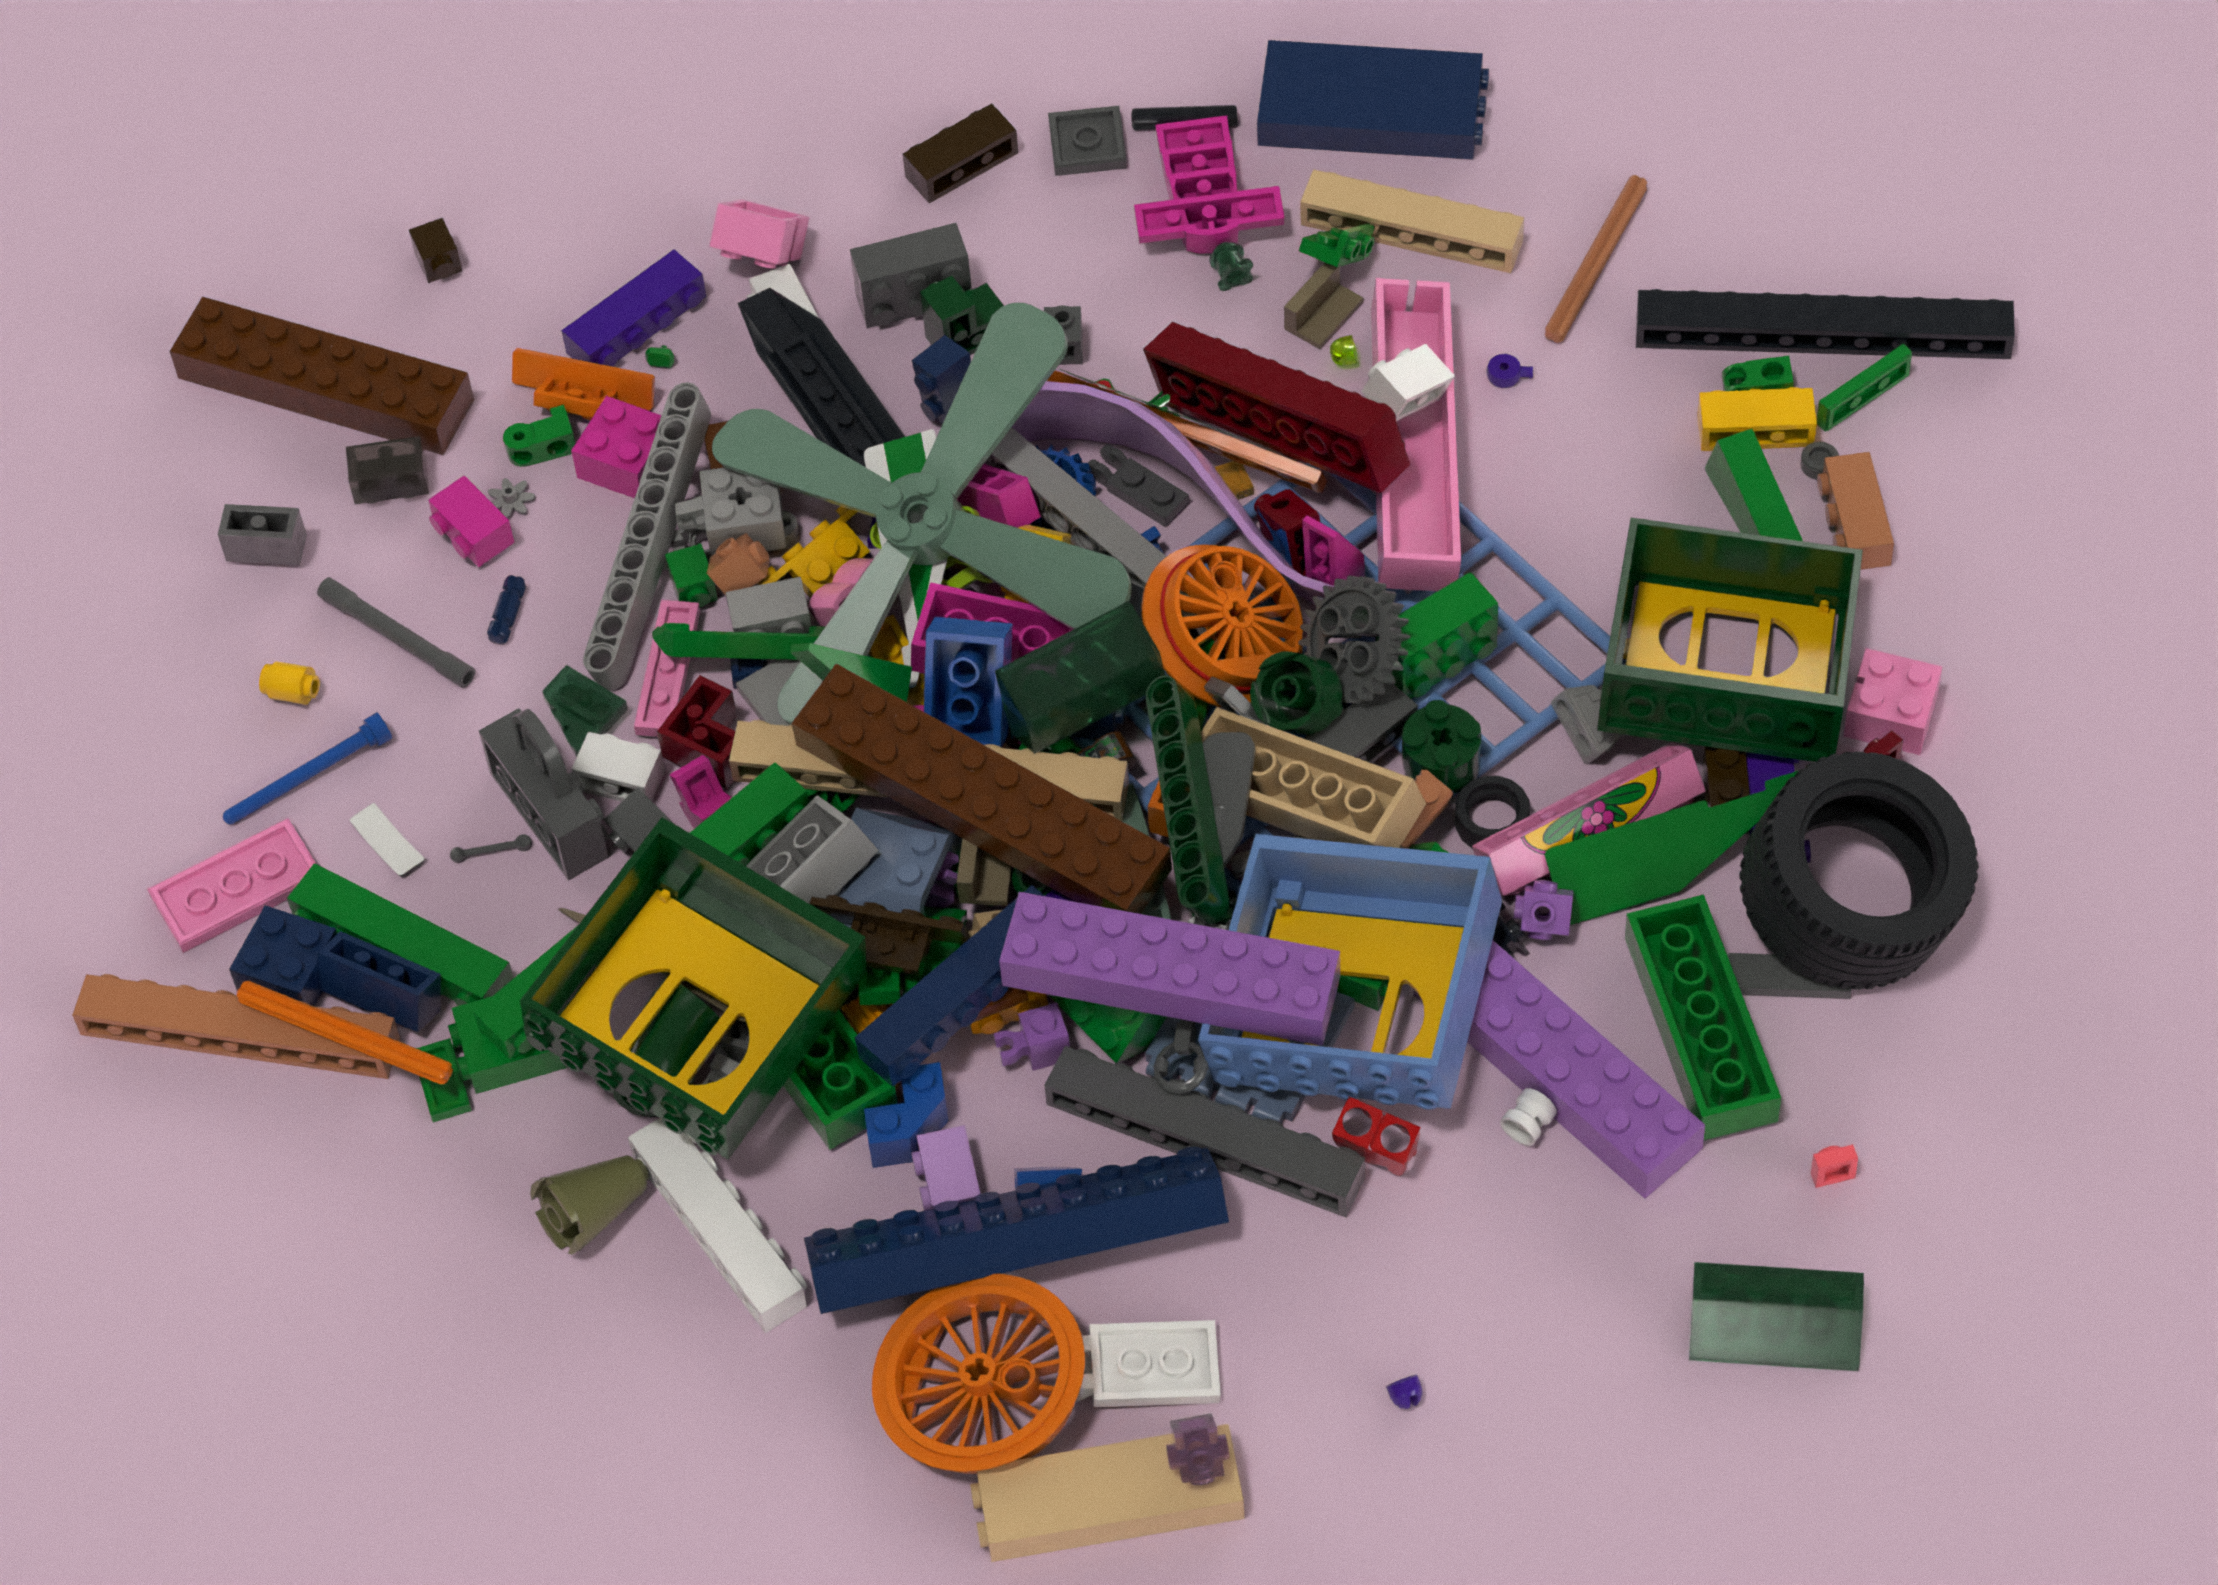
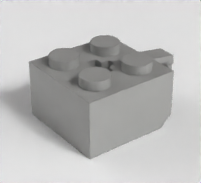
M727 468L700 471L702 495L692 500L675 503L678 528L706 530L709 549L712 554H716V549L725 540L731 537L736 540L744 533H747L754 542L759 541L767 551L787 548L780 487L778 485Z

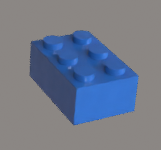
M935 617L926 630L924 712L983 745L994 744L1002 748L1009 735L1013 624Z

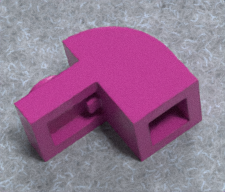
M703 755L669 774L682 800L679 802V805L694 829L732 798L723 791L709 759Z

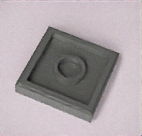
M1119 106L1048 113L1055 176L1127 169Z

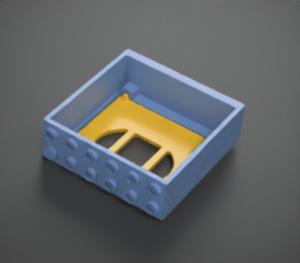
M1255 834L1229 930L1268 937L1276 911L1269 938L1340 951L1341 975L1389 980L1371 1052L1323 1047L1305 1042L1304 1044L1290 1043L1288 1039L1243 1031L1241 1037V1030L1202 1023L1198 1041L1205 1060L1208 1062V1068L1213 1081L1227 1087L1245 1085L1258 1087L1269 1092L1280 1089L1297 1091L1306 1096L1324 1094L1337 1096L1343 1100H1347L1348 1096L1355 1099L1376 1100L1385 1105L1403 1103L1416 1105L1427 1110H1433L1437 1107L1451 1109L1502 904L1490 857ZM1404 984H1408L1418 993L1423 1002V1024L1414 1041L1406 1049L1397 1055L1386 1054L1385 1051L1401 989Z

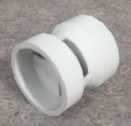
M1525 1088L1516 1099L1517 1106L1515 1109H1509L1500 1120V1125L1505 1133L1516 1142L1525 1146H1532L1541 1135L1540 1128L1543 1125H1548L1553 1120L1557 1110L1551 1100L1544 1094L1531 1088Z

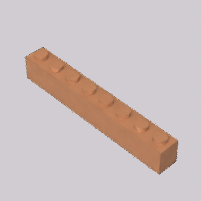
M86 974L72 1014L80 1035L383 1079L389 1078L392 1065L241 1004L236 995L225 990L209 992L197 990L188 985L174 987L159 985L147 979L131 981L120 979L111 974H103L101 976ZM337 1006L330 1009L315 1007L400 1041L395 1019L380 1012H371L369 1014L357 1013Z

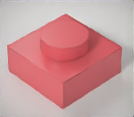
M1853 1144L1844 1147L1829 1146L1813 1154L1810 1174L1815 1188L1855 1178L1858 1156Z

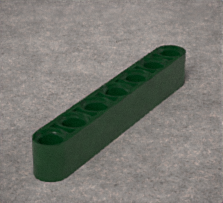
M1164 675L1154 679L1148 686L1146 703L1178 898L1180 903L1203 923L1214 924L1222 920L1227 914L1229 896L1196 702L1194 697L1175 679Z

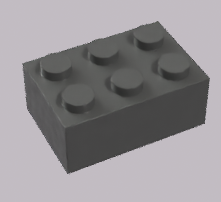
M957 222L850 249L855 293L867 328L888 325L891 322L914 316H923L920 291L927 288L930 284L942 281L950 276L955 278L964 292L972 289L968 254Z

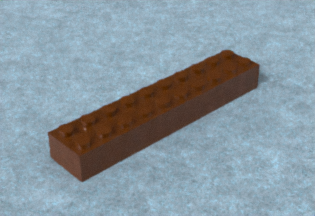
M838 664L834 665L791 723L796 746L1075 902L1141 914L1172 871L1171 852L1168 846Z

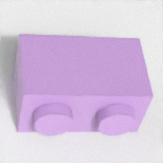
M965 1125L916 1135L919 1151L911 1152L916 1177L924 1175L926 1186L919 1188L923 1210L934 1209L937 1204L945 1201L961 1203L975 1200V1197L980 1194Z

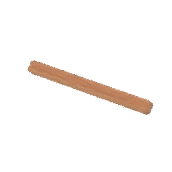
M1632 175L1627 180L1545 327V337L1548 340H1553L1556 343L1564 340L1647 190V180L1644 177L1640 178L1637 175Z

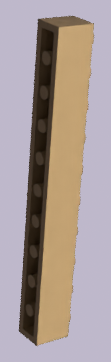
M762 720L737 722L729 759L733 781L750 783L776 762L805 789L888 797L796 746L792 724L789 726L775 725ZM994 744L985 745L1121 821L1123 820L1129 785L1127 761H1120L1109 756L1091 758L1081 757L1071 752L1052 754L1043 753L1032 748L1014 750L1001 748Z

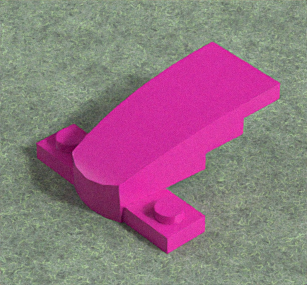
M1227 116L1156 125L1159 154L1170 200L1134 204L1139 244L1182 238L1187 251L1198 254L1217 253L1228 250L1238 244V231L1284 225L1285 218L1279 186L1237 191L1236 168L1234 166L1232 140H1230Z

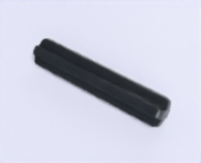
M1235 105L1134 108L1131 112L1132 127L1135 130L1156 129L1158 124L1227 116L1228 126L1231 127L1237 125L1238 118Z

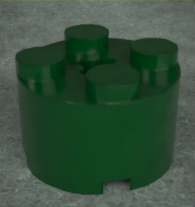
M1290 651L1273 654L1262 662L1258 668L1260 672L1256 681H1252L1250 688L1252 707L1258 718L1273 728L1301 735L1314 734L1326 728L1342 713V686L1340 679L1331 664L1320 658Z
M1433 700L1427 703L1426 707L1419 709L1409 717L1402 732V764L1406 776L1415 779L1421 770H1428L1450 790H1454V793L1460 792L1470 781L1477 778L1481 762V726L1470 713L1460 707L1449 705L1442 700Z

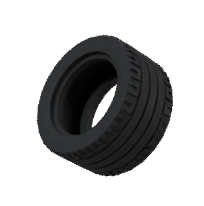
M1860 751L1843 752V754H1832L1829 757L1818 759L1816 763L1811 762L1807 764L1804 769H1800L1794 777H1791L1786 782L1747 840V845L1743 850L1744 857L1740 863L1742 870L1739 872V879L1742 881L1740 885L1742 902L1746 907V914L1750 919L1752 927L1759 934L1761 941L1781 962L1804 977L1831 987L1834 986L1841 989L1851 987L1855 990L1863 988L1873 989L1875 986L1884 987L1888 983L1894 984L1901 977L1906 978L1912 972H1915L1930 958L1964 915L1966 908L1972 900L1971 897L1975 893L1976 887L1974 884L1978 879L1976 871L1979 868L1978 861L1976 860L1978 853L1966 816L1960 810L1953 797L1931 776L1903 760L1887 755ZM1845 826L1866 832L1883 842L1896 855L1907 874L1911 890L1910 910L1891 916H1871L1850 910L1833 900L1819 886L1810 871L1805 856V834L1821 827Z

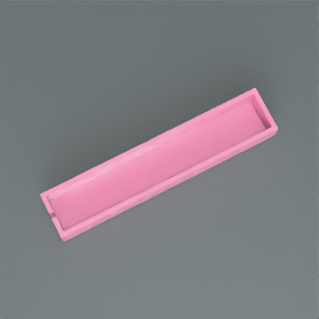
M1376 278L1371 305L1372 367L1382 360L1389 362L1395 359L1400 352L1407 348L1412 351L1427 344L1454 374L1450 282L1417 280L1412 311L1409 312L1405 311L1409 280ZM1454 379L1439 401L1396 421L1401 437L1405 442V449L1411 465L1382 493L1376 492L1378 582L1385 583L1387 589L1439 591L1456 581L1459 577L1461 542Z

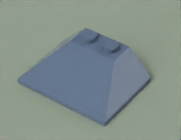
M856 807L851 819L879 851L870 859L865 869L857 872L842 887L838 896L848 900L851 904L863 906L864 902H873L884 906L889 911L901 913L902 909H911L922 913L926 917L924 905L947 852L949 851L959 856L962 838L936 823ZM843 923L844 925L851 928L852 924Z

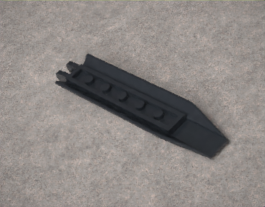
M767 288L738 302V307L758 356L818 440L866 467L864 452L867 448L905 437L820 318L772 288Z

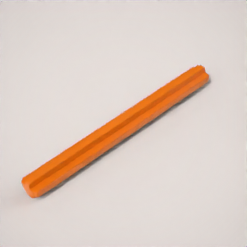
M244 981L237 991L236 996L241 1004L438 1084H446L452 1075L453 1068L449 1061L251 981Z

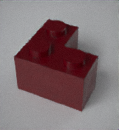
M699 675L657 730L663 758L683 767L703 755L709 759L720 785L726 789L733 782L729 759L735 730L729 727L737 717L732 690Z

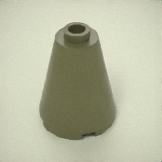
M625 1155L542 1177L531 1185L530 1195L531 1200L539 1198L542 1209L535 1213L547 1236L560 1250L566 1246L569 1247L568 1254L573 1255L581 1251L646 1191V1181L649 1180V1174L641 1160H634L631 1156Z

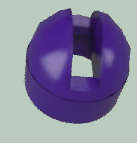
M1417 1374L1386 1386L1392 1402L1402 1409H1409L1410 1402L1414 1406L1418 1405L1423 1395L1422 1386Z

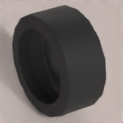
M1482 776L1470 781L1460 790L1455 801L1456 831L1461 840L1471 848L1472 845L1530 816L1529 798L1524 789L1513 780L1501 776ZM1485 800H1498L1511 806L1516 812V818L1510 825L1503 828L1487 829L1471 821L1469 811L1477 803Z

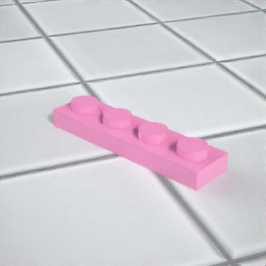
M661 600L655 629L658 626L660 628L664 623L689 624L690 631H696L700 616L699 603ZM654 639L652 640L634 729L636 735L658 737L657 730L683 697L691 657L668 656L664 654Z

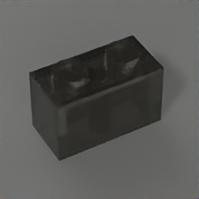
M420 436L346 447L348 480L355 504H372L383 500L413 498L418 495L429 494L427 462Z

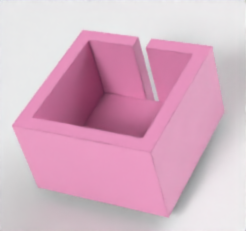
M743 199L718 203L710 247L721 249V256L741 260L742 256L755 258V265L775 269L776 265L784 266L788 264V261L801 259L810 217Z
M1866 648L1857 675V682H1855L1847 708L1843 737L1870 743L1875 738H1883L1893 730L1903 739L1902 751L1920 755L1938 696L1943 666Z

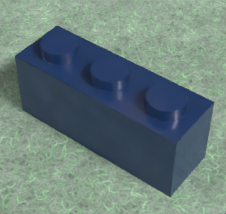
M342 931L318 952V989L367 1011L380 1012L393 1017L395 1023L419 1032L441 1011L440 973Z

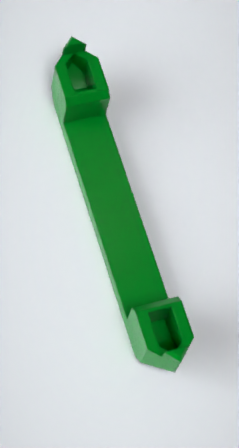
M664 623L660 628L658 626L652 631V638L664 654L671 657L798 660L790 653L791 645L814 644L826 626L809 627L808 634L690 631L689 624Z

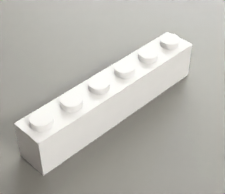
M661 1118L656 1119L628 1137L633 1158L642 1161L648 1171L650 1181L765 1333L807 1307L804 1295L807 1284L796 1268L788 1269L782 1261L785 1259V1256L777 1242L773 1238L766 1240L760 1232L762 1225L755 1213L750 1208L746 1211L743 1210L738 1203L740 1197L733 1184L728 1179L723 1182L715 1173L718 1171V1168L713 1158L705 1151L699 1152L694 1145L696 1142L694 1138L684 1132L682 1134L672 1132L662 1123Z

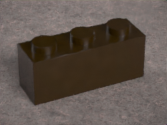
M991 103L902 153L905 177L925 200L931 203L1018 154L1017 132L1012 124Z

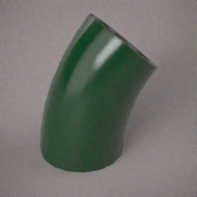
M666 976L663 979V981L659 984L656 990L652 993L651 997L649 998L645 1006L652 999V997L655 995V993L658 991V989L661 987V985L664 983L668 976ZM680 984L630 1051L670 1076L675 1077L720 1017L695 994ZM695 1076L689 1082V1085H693ZM616 1091L613 1092V1096L618 1104L629 1112L644 1117H658L651 1112L645 1114L636 1110L628 1102V1098Z

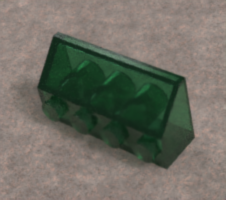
M1127 601L995 670V675L1011 734L1035 754L1145 696L1150 683L1154 679L1164 676L1165 672L1159 650L1133 605Z
M1694 1262L1691 1289L1689 1360L1859 1371L1864 1273Z

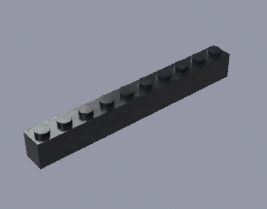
M1660 289L1638 290L1636 348L1886 356L1904 344L1912 351V356L2011 359L2015 337L2014 301L1998 299L1834 296L1806 293H1737L1733 291L1700 292L1697 290L1663 291Z

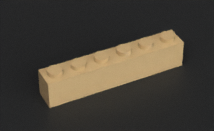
M1313 169L1300 201L1302 226L1329 231L1331 228L1345 230L1370 224L1375 226L1372 237L1375 238L1376 243L1507 273H1512L1523 243L1524 217L1509 212H1499L1478 207L1474 204L1446 200L1439 196H1429L1403 188L1380 185L1368 180L1345 177L1333 172Z

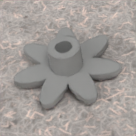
M505 478L502 480V490L489 489L487 491L489 496L495 499L491 503L498 510L501 509V513L506 518L511 515L513 509L522 515L526 514L527 509L523 503H528L535 499L533 493L524 492L527 487L525 480L512 486L509 479Z

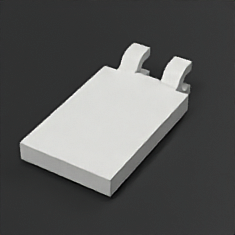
M1215 1320L1089 1324V1335L1082 1336L1085 1350V1373L1075 1402L1093 1396V1407L1220 1403L1221 1394Z

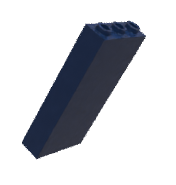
M1268 40L1257 118L1258 146L1473 160L1475 145H1482L1483 124L1477 122L1478 117L1485 118L1486 96H1480L1481 90H1488L1489 69L1483 68V53Z

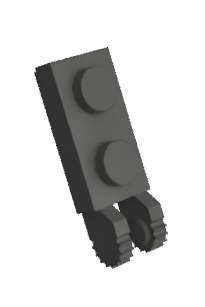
M1110 444L1105 445L1100 450V453L1105 462L1117 469L1114 474L1106 465L1099 463V461L1092 459L1088 462L1091 474H1093L1098 483L1107 488L1108 492L1162 526L1166 527L1189 503V494L1135 460L1127 459L1121 450L1114 448Z

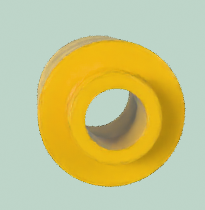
M276 661L273 664H265L261 670L259 689L262 694H267L270 699L306 705L319 692L320 679L313 667Z

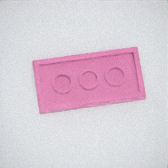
M289 818L147 890L184 953L259 915L265 905L273 908L286 901L289 894L315 861Z

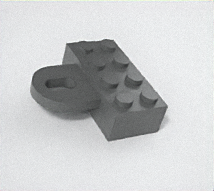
M518 708L479 730L491 776L568 881L609 858L605 844L609 837L600 822L604 819L601 808L593 798L587 800L583 795L584 788L577 775L573 771L567 773L564 761L552 737L540 719L530 709L521 711Z

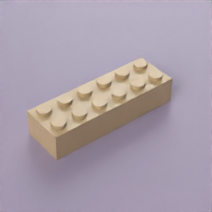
M1216 707L1201 731L1202 743L1207 737L1220 732H1242L1252 738L1256 751L1246 816L1307 839L1399 848L1426 805L1413 778Z

